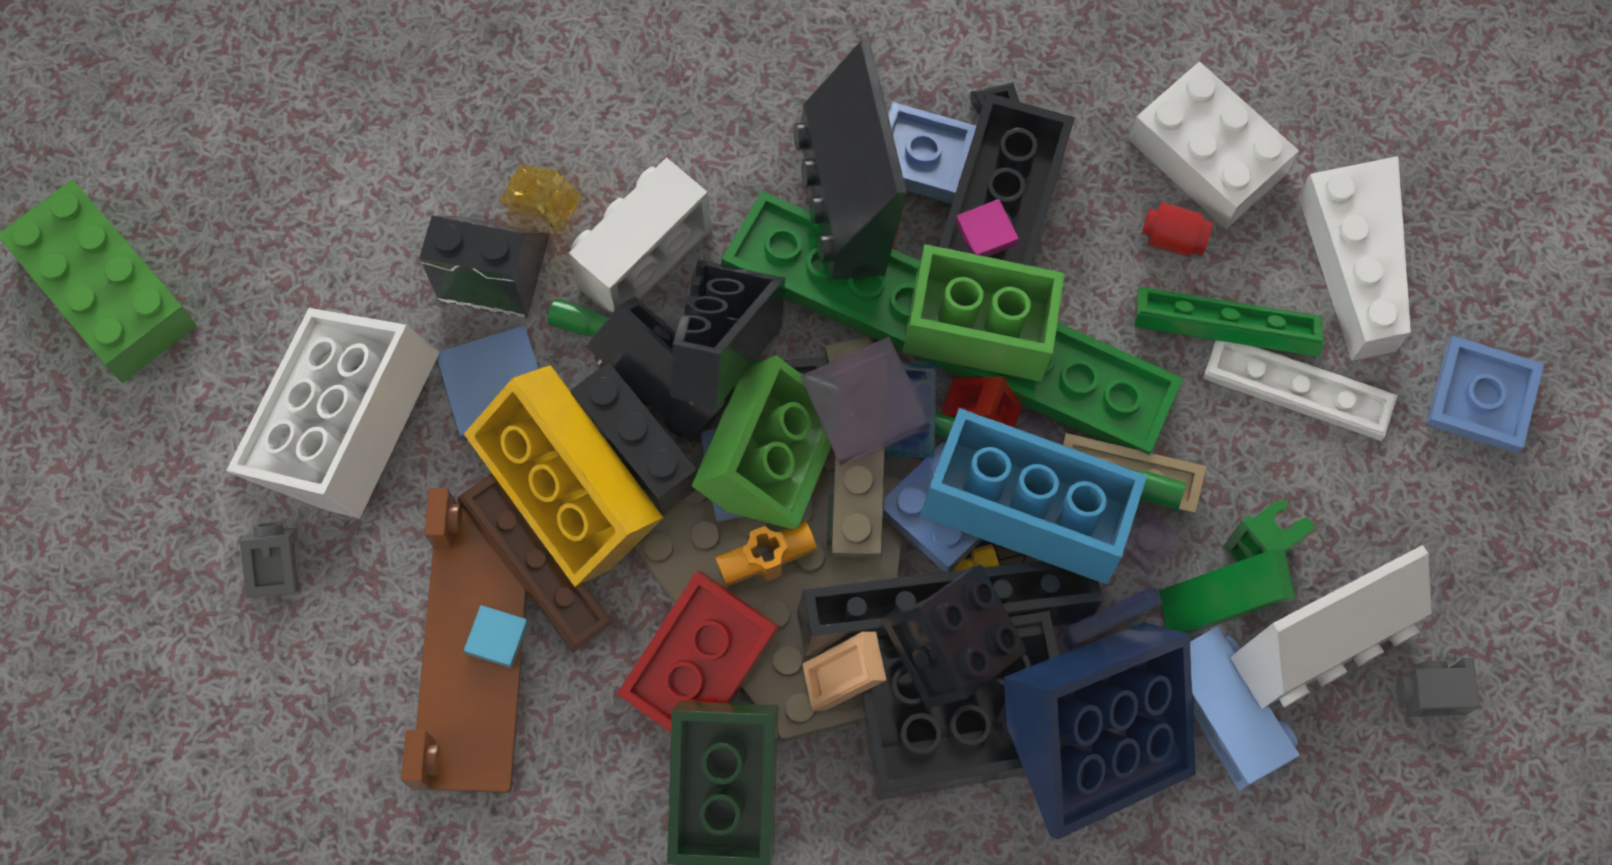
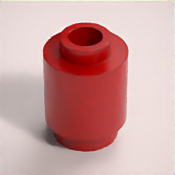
M1160 202L1158 210L1149 208L1141 234L1149 236L1148 246L1190 257L1191 254L1203 256L1211 234L1213 221L1204 219L1203 213Z

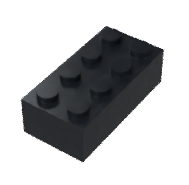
M987 93L939 247L970 253L955 223L956 215L999 199L1019 240L1016 246L988 257L1032 266L1075 117Z

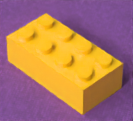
M551 365L512 378L464 433L467 440L574 587L611 570L664 518Z

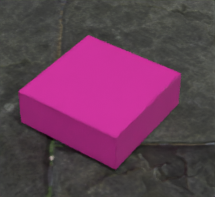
M999 199L956 215L955 223L970 254L988 257L1018 244L1019 238Z

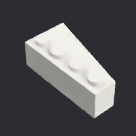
M1398 156L1310 174L1298 198L1351 360L1396 352L1411 333Z

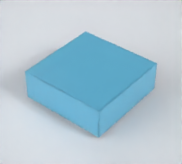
M480 605L464 652L466 655L512 669L529 623L527 619Z

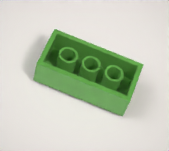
M73 179L0 232L2 243L105 366L122 383L197 327L181 304Z

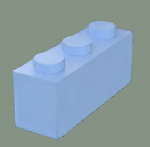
M1217 626L1190 642L1193 718L1240 792L1287 765L1300 755L1295 748L1298 742L1290 726L1284 720L1278 721L1269 706L1261 709L1229 658L1240 647L1230 635L1224 636Z

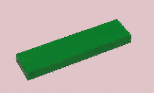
M1138 287L1135 300L1134 327L1316 357L1321 355L1324 345L1321 316Z

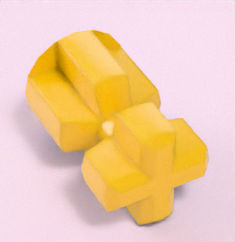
M992 544L973 549L971 558L967 560L964 558L952 571L968 570L976 565H982L984 568L999 566Z

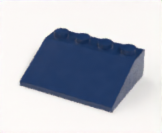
M1143 622L1004 677L1007 728L1050 837L1060 839L1196 775L1190 634Z

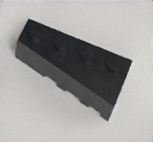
M703 260L697 261L696 274L691 281L690 295L686 298L684 315L681 316L673 342L670 397L688 401L689 404L695 407L705 408L712 406L717 408L781 329L785 289L784 277Z

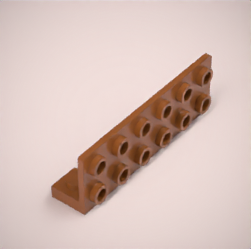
M429 488L424 535L432 545L433 552L416 730H406L401 781L412 790L509 793L512 789L523 640L512 669L466 655L464 648L480 605L525 619L527 592L480 532L461 504L455 501L448 488Z

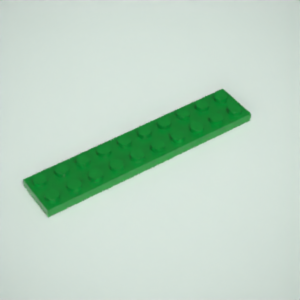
M761 191L724 254L721 264L784 277V298L899 350H903L920 261L892 249L885 276L831 280L827 262H821L819 259L817 242L818 235L821 232L819 224H812L810 212L765 191ZM1058 322L1053 355L1042 382L915 356L961 378L1004 377L1021 405L1103 442L1136 449L1150 455L1183 380L1182 377Z

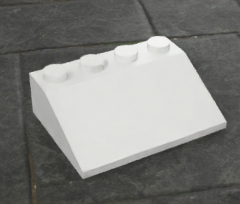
M308 308L226 471L326 511L360 519L440 352L408 325Z

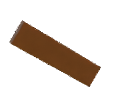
M490 474L458 496L457 501L459 504H461L462 508L572 653L612 625L613 620L587 586L583 583L574 587L493 474Z

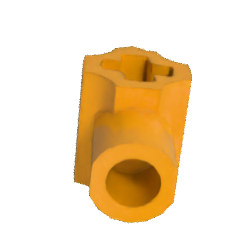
M806 521L801 522L796 529L786 528L779 532L771 531L766 526L750 532V538L746 545L716 556L715 561L726 587L755 575L762 577L767 582L782 576V568L785 563L817 551V546ZM768 546L769 552L774 551V559L764 562L763 557L758 556V549Z

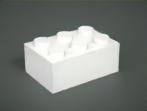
M1200 61L1136 117L1129 138L1133 145L1225 229L1233 224L1288 173L1299 152L1295 146Z
M667 157L656 168L652 166L645 170L639 177L636 188L624 199H616L605 211L604 219L592 231H583L573 242L569 257L578 289L609 316L612 315L619 305L636 296L641 300L712 230L708 192Z

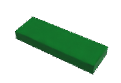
M1280 549L1266 551L1158 590L1166 628L1188 634L1296 599L1285 550Z

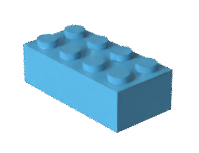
M959 408L931 481L920 516L1108 585L1122 558L1147 475Z

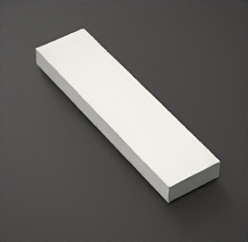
M1218 340L1214 342L1202 378L1380 441L1386 435L1398 396L1260 347Z

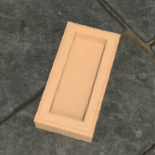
M861 632L803 663L812 711H826L886 681L876 632Z

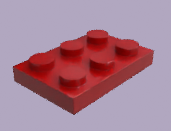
M696 571L617 694L671 733L672 710L679 701L731 703L781 626L704 572Z

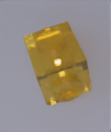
M520 164L516 173L511 177L509 185L499 202L511 212L541 217L554 231L562 232L581 201L582 196L558 170Z

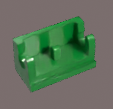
M1285 500L1277 501L1254 518L1250 515L1244 518L1223 546L1236 562L1272 549L1285 550L1287 558L1297 550L1316 527L1308 517L1294 522L1289 529L1278 527L1275 523V515L1282 513L1289 503Z

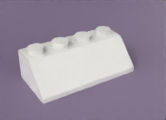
M1422 545L1272 623L1229 657L1261 709L1278 700L1285 708L1310 693L1306 686L1307 684L1317 680L1320 686L1324 687L1347 673L1344 664L1354 660L1357 666L1360 667L1384 653L1380 645L1390 640L1395 648L1419 634L1420 631L1416 624L1432 614L1429 554Z

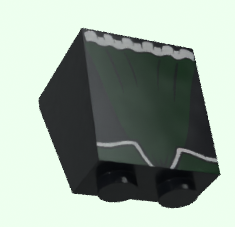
M432 215L419 259L438 301L527 318L548 244L549 233L462 216Z

